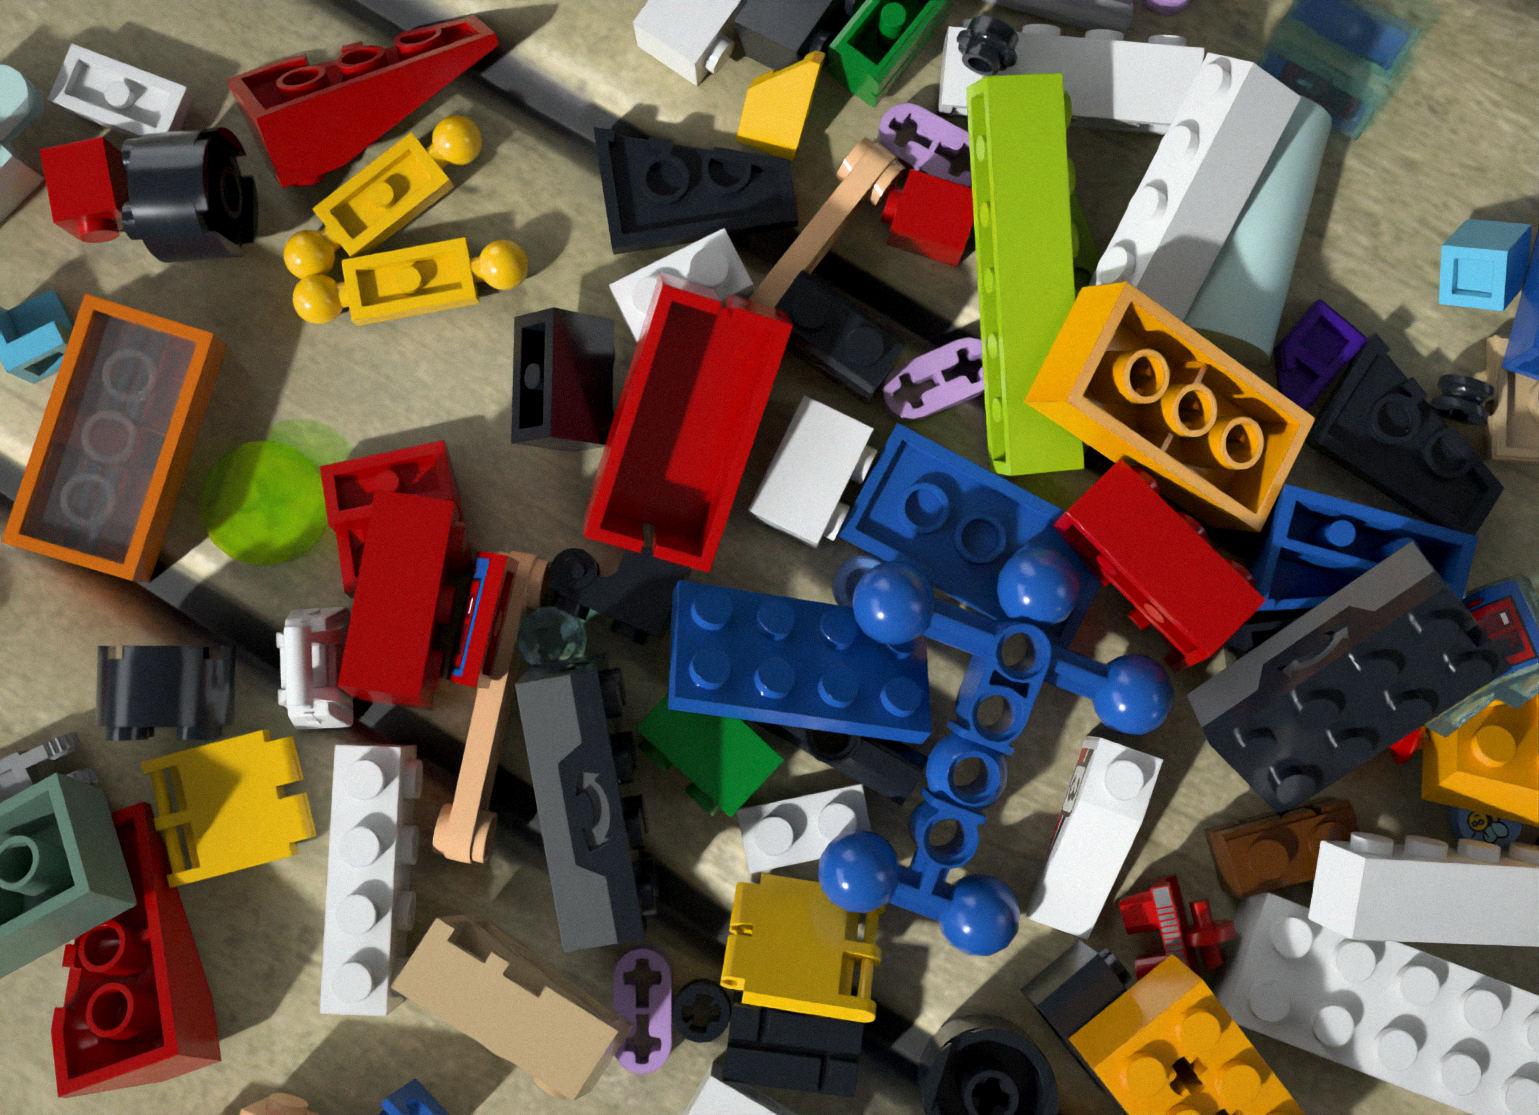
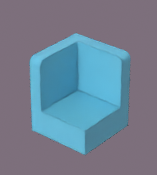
M1476 219L1464 221L1442 244L1439 304L1504 311L1524 285L1529 264L1532 224Z
M48 290L10 310L0 307V360L7 373L35 384L59 371L74 322L58 293Z

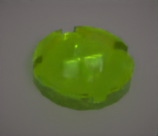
M272 440L247 442L226 452L208 472L200 494L201 520L211 541L230 558L258 567L282 565L306 555L321 539L328 523L320 467L302 451Z

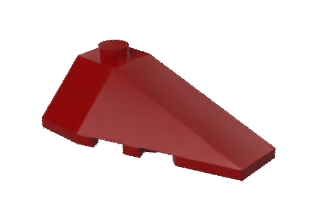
M476 16L402 32L394 39L395 46L384 49L377 45L363 46L362 41L343 45L341 48L342 54L336 60L310 65L306 54L273 62L227 78L226 80L267 168L282 189L291 185L294 187H307L322 181L326 177L327 172L344 166L497 47L499 44L496 33Z
M144 801L111 813L137 905L75 938L74 944L65 945L62 967L70 968L64 1005L63 1008L55 1007L51 1026L59 1098H70L164 1082L222 1061L211 991L177 886L169 888L166 875L173 873L160 832L155 829L153 820L155 816L151 804Z

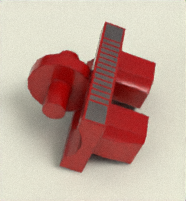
M1177 873L1157 876L1150 888H1144L1126 895L1119 902L1124 927L1128 935L1160 930L1165 951L1138 955L1135 958L1137 981L1141 980L1171 954L1176 956L1202 979L1195 947L1200 946L1205 968L1218 967L1224 964L1219 943L1232 939L1237 935L1232 920H1213L1208 899L1189 902L1194 924L1189 925Z

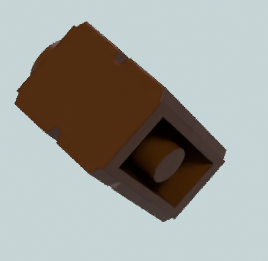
M1324 796L1303 802L1281 817L1273 810L1240 819L1239 824L1229 822L1205 829V836L1222 891L1243 899L1315 879L1321 840L1350 842L1351 833L1360 832L1349 800Z

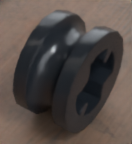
M1445 374L1440 376L1437 387L1442 391V394L1432 398L1430 403L1431 408L1436 414L1461 424L1474 426L1487 424L1490 413L1485 409V405L1495 402L1497 390L1486 382L1463 375Z
M706 978L694 979L685 984L677 993L672 1009L673 1023L682 1036L693 1042H711L720 1037L727 1028L731 1016L730 998L725 988L716 981ZM697 994L710 995L712 997L710 1006L717 1003L720 1006V1015L710 1016L707 1026L704 1027L692 1024L694 1020L693 1014L688 1017L684 1014V1005H693Z

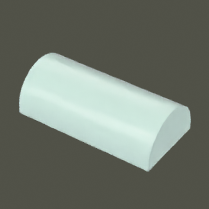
M1301 96L1183 320V323L1230 357L1261 366L1266 365L1271 357L1332 126L1330 114L1322 106L1304 96Z

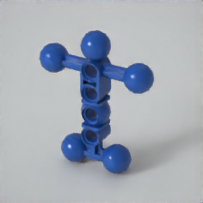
M1039 546L1021 550L1007 561L999 573L997 594L1000 606L1008 617L996 620L986 618L935 598L933 587L924 573L909 563L890 561L877 564L863 574L855 587L852 607L856 622L867 636L878 643L898 645L911 642L919 635H923L973 655L956 697L955 710L957 719L956 721L949 719L946 726L953 732L939 740L928 755L926 778L929 788H922L920 795L925 800L915 807L909 819L910 837L917 846L909 867L906 868L900 865L898 854L890 842L875 832L851 830L835 837L821 854L818 868L821 890L834 905L847 912L868 913L888 902L938 920L941 932L949 944L967 955L990 956L1007 948L1018 933L1020 920L1017 897L1008 884L995 876L984 874H969L951 884L945 881L950 869L966 864L972 859L978 849L979 834L977 826L978 824L985 825L988 819L981 811L993 805L1006 788L1008 767L1005 754L1013 755L1015 748L1010 745V742L1017 738L1025 728L1042 683L1046 682L1092 700L1095 712L1102 723L1117 734L1129 736L1146 734L1161 727L1173 711L1175 691L1171 679L1162 665L1152 658L1144 655L1128 654L1116 657L1105 664L1051 643L1041 630L1054 627L1067 619L1078 604L1080 583L1077 573L1069 560L1056 550ZM1021 632L1027 643L1026 654L1018 663L1006 666L1002 659V646L1011 635ZM1000 695L1004 705L1002 715L991 725H980L977 717L980 704L989 696ZM968 757H978L980 770L976 779L967 785H955L953 774L958 763ZM956 819L957 828L952 840L940 846L931 845L929 836L933 826L940 820Z

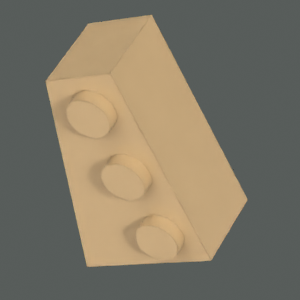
M482 913L437 917L391 986L395 991L483 1044L497 1056L512 1062L533 1075L532 1080L539 1088L560 1100L568 1097L574 1101L591 1092L634 1026L629 1020Z

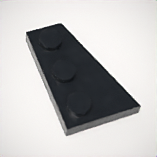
M593 127L611 247L614 255L694 243L725 228L729 237L798 227V214L789 159L719 147L707 150L673 144V141L670 139L649 136V140L617 135L615 130Z
M1375 332L1367 337L1368 339L1361 346L1323 405L1304 443L1428 523L1475 536L1505 488L1456 429H1449L1424 399L1427 393L1413 377L1407 379L1388 356L1389 347Z

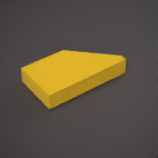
M816 50L807 54L804 60L779 71L773 69L755 77L747 90L735 141L793 162L800 148L826 53Z

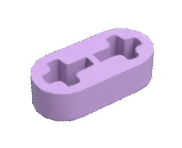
M911 103L898 104L890 108L883 115L878 129L877 142L898 157L897 161L906 167L905 172L909 174L911 168L972 188L971 172L964 171L959 178L950 175L948 172L951 163L948 159L936 153L939 152L954 160L961 152L970 156L968 132ZM907 123L914 125L917 128L915 133L916 140L928 146L929 149L914 141H909L904 148L898 147L894 144L896 132L891 128L902 130Z
M969 337L959 339L893 369L884 382L881 395L883 407L889 416L903 423L920 422L984 392L983 367L976 374L977 383L971 384L966 376H959L948 382H945L943 374L952 371L958 364V354L964 353L969 361L979 359L983 364L981 340ZM908 378L913 386L933 380L935 387L925 391L919 400L921 407L913 409L908 401L897 403L894 398L900 391L901 379Z
M641 944L628 949L616 964L613 975V1010L634 1024L626 1038L635 1035L638 1027V1015L649 1014L650 1036L661 1038L662 1044L652 1046L649 1057H639L637 1046L627 1045L626 1039L616 1052L615 1057L621 1066L630 1072L638 1074L651 1073L663 1066L670 1055L673 1042V969L666 953L654 945ZM641 958L649 959L650 970L660 971L662 979L652 981L649 989V1002H638L637 981L626 979L625 972L634 970L638 959Z

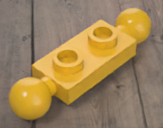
M463 115L447 116L434 128L432 144L426 149L410 132L313 207L312 210L324 223L325 227L319 232L314 230L299 231L289 238L284 247L283 254L289 271L300 279L313 274L327 275L333 268L335 252L341 247L344 248L351 258L368 255L454 188L442 168L448 164L463 166L471 163L478 157L482 149L483 139L477 124Z
M466 237L341 260L344 282L337 283L331 277L323 274L309 275L298 282L293 291L292 299L298 315L309 323L327 324L335 320L344 307H349L352 322L356 326H363L480 304L478 282L485 281L491 287L500 290L513 289L525 280L529 270V260L526 252L519 244L506 239L495 240L489 243L482 250L480 256L472 258L470 243Z

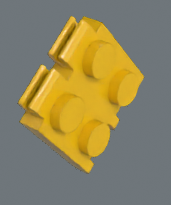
M270 729L260 730L140 762L143 775L150 774L160 815V817L153 819L156 831L163 830L173 874L166 875L169 888L297 855L299 851L296 841L317 836L307 792L286 797L283 788L285 784L303 780L293 736L272 741ZM169 769L179 812L173 813L163 770ZM179 825L183 827L192 869L186 870L176 828Z
M761 873L760 884L739 882L736 884L729 932L733 934L728 935L720 985L725 988L743 991L741 1003L856 1022H872L875 1020L877 1004L870 1000L874 967H878L881 964L882 949L876 945L879 915L886 912L887 904L868 913H861L866 914L863 942H858L857 933L860 913L847 912L831 903L821 890L820 882ZM854 966H860L857 997L851 996Z

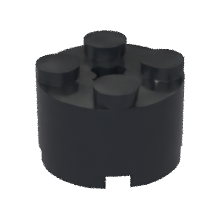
M225 127L150 133L144 134L139 138L125 140L122 146V160L128 173L129 201L124 203L121 215L127 236L131 240H142L149 252L156 259L164 263L243 257L247 252L241 249L242 244L254 243L257 235L259 211L254 176H242L236 157L247 156L236 135Z
M97 646L95 726L106 727V740L111 741L149 740V737H154L155 727H177V740L219 739V736H222V726L234 724L236 646H220V659H209V647L123 646L122 659H116V646Z
M973 1014L951 1018L930 1039L920 1058L917 1086L926 1115L1058 1114L1059 1090L1048 1060L1031 1037L1023 1029L1007 1019L988 1014ZM988 1077H994L999 1086L998 1091L987 1090L984 1093L983 1099H979L974 1091L975 1085L977 1083L985 1084Z

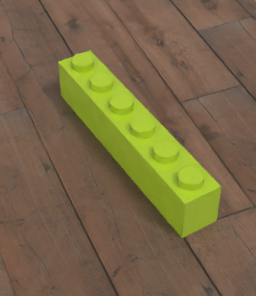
M1063 73L986 76L966 87L989 471L996 474L1015 476L1084 469V453L1087 452L1089 445L1024 402L1079 294V290L1074 287L1073 261L1076 260L1079 252V235L1075 224L1071 223L1070 196L1075 188L1076 173L1072 159L1067 157L1066 130L1069 128L1072 119L1071 98L1068 92L1064 91Z

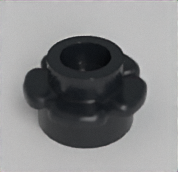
M989 16L974 17L968 28L960 31L957 36L958 50L963 55V64L977 74L994 76L998 71H1005L1017 62L1018 56L1015 48L1019 41L1018 34L1011 26L999 19Z

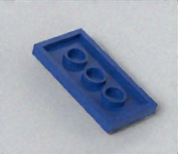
M899 423L896 424L837 535V537L884 562L897 561L911 564L924 573L933 588L993 620L1008 617L1000 606L997 594L999 573L1007 561L1024 549L1037 546L1054 549L1065 556L1075 569L1080 583L1078 604L1067 619L1054 627L1041 630L1051 643L1067 649L1101 586L1099 581L1053 527L1066 511Z
M679 580L672 593L668 709L923 744L932 733L926 636L919 635L911 642L898 645L878 643L862 631L855 620L853 607Z

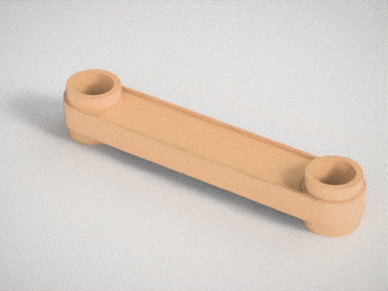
M867 137L858 142L837 172L836 178L841 181V184L748 300L774 308L802 269L811 274L865 205L870 203L877 208L888 197L891 186L897 185L906 169L905 166L897 161L898 157L879 142L873 143Z
M515 550L511 551V553L498 552V554L507 555L519 561L489 689L478 688L454 801L453 803L445 802L443 804L433 836L432 849L434 853L442 854L446 859L472 864L474 861L486 863L493 846L497 828V813L488 811L515 683L531 610L540 611L542 609L550 583V561L540 559L539 555Z

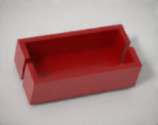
M659 272L584 511L583 537L641 553L644 544L643 523L653 525L650 533L653 557L710 573L793 327L792 322L784 311L732 294H728L725 306H723L716 289Z

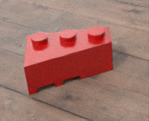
M1120 458L1057 520L1053 527L1102 586H1108L1112 583L1135 606L1127 615L1134 625L1142 631L1149 625L1155 629L1172 650L1164 658V661L1176 674L1211 657L1266 600L1255 590V579L1241 564L1231 559L1225 560L1207 543L1208 535L1193 517L1183 512L1177 513L1159 496L1161 490L1158 484L1146 471L1137 466L1130 467Z
M375 489L337 685L354 699L431 711L434 690H439L445 665V651L440 650L444 624L451 625L456 604L457 586L450 585L453 560H463L468 536V523L459 521L460 515L455 501Z

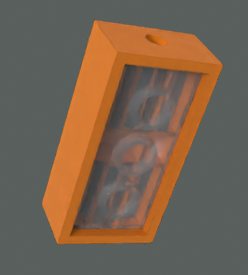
M85 293L1 543L127 580L150 583L227 345L214 333Z

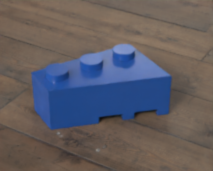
M1289 484L1283 485L1261 531L1254 532L1245 566V569L1256 581L1255 590L1266 600L1255 613L1310 611L1411 541L1415 543L1457 597L1463 600L1478 537Z

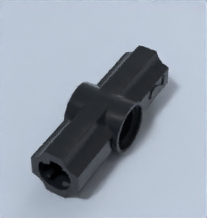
M752 721L812 755L818 761L826 763L900 806L904 804L905 800L912 793L928 760V756L901 741L847 734L846 741L841 748L825 752L816 747L813 741V729Z

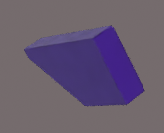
M1319 298L1312 303L1274 348L1278 391L1307 412L1368 338Z

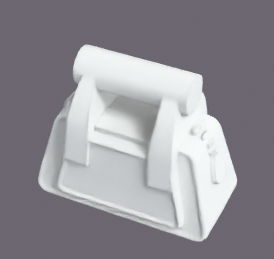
M346 607L291 610L285 620L284 631L276 633L277 648H280L281 689H278V704L288 709V716L296 730L350 727L353 724V697L337 686L350 622L349 610Z

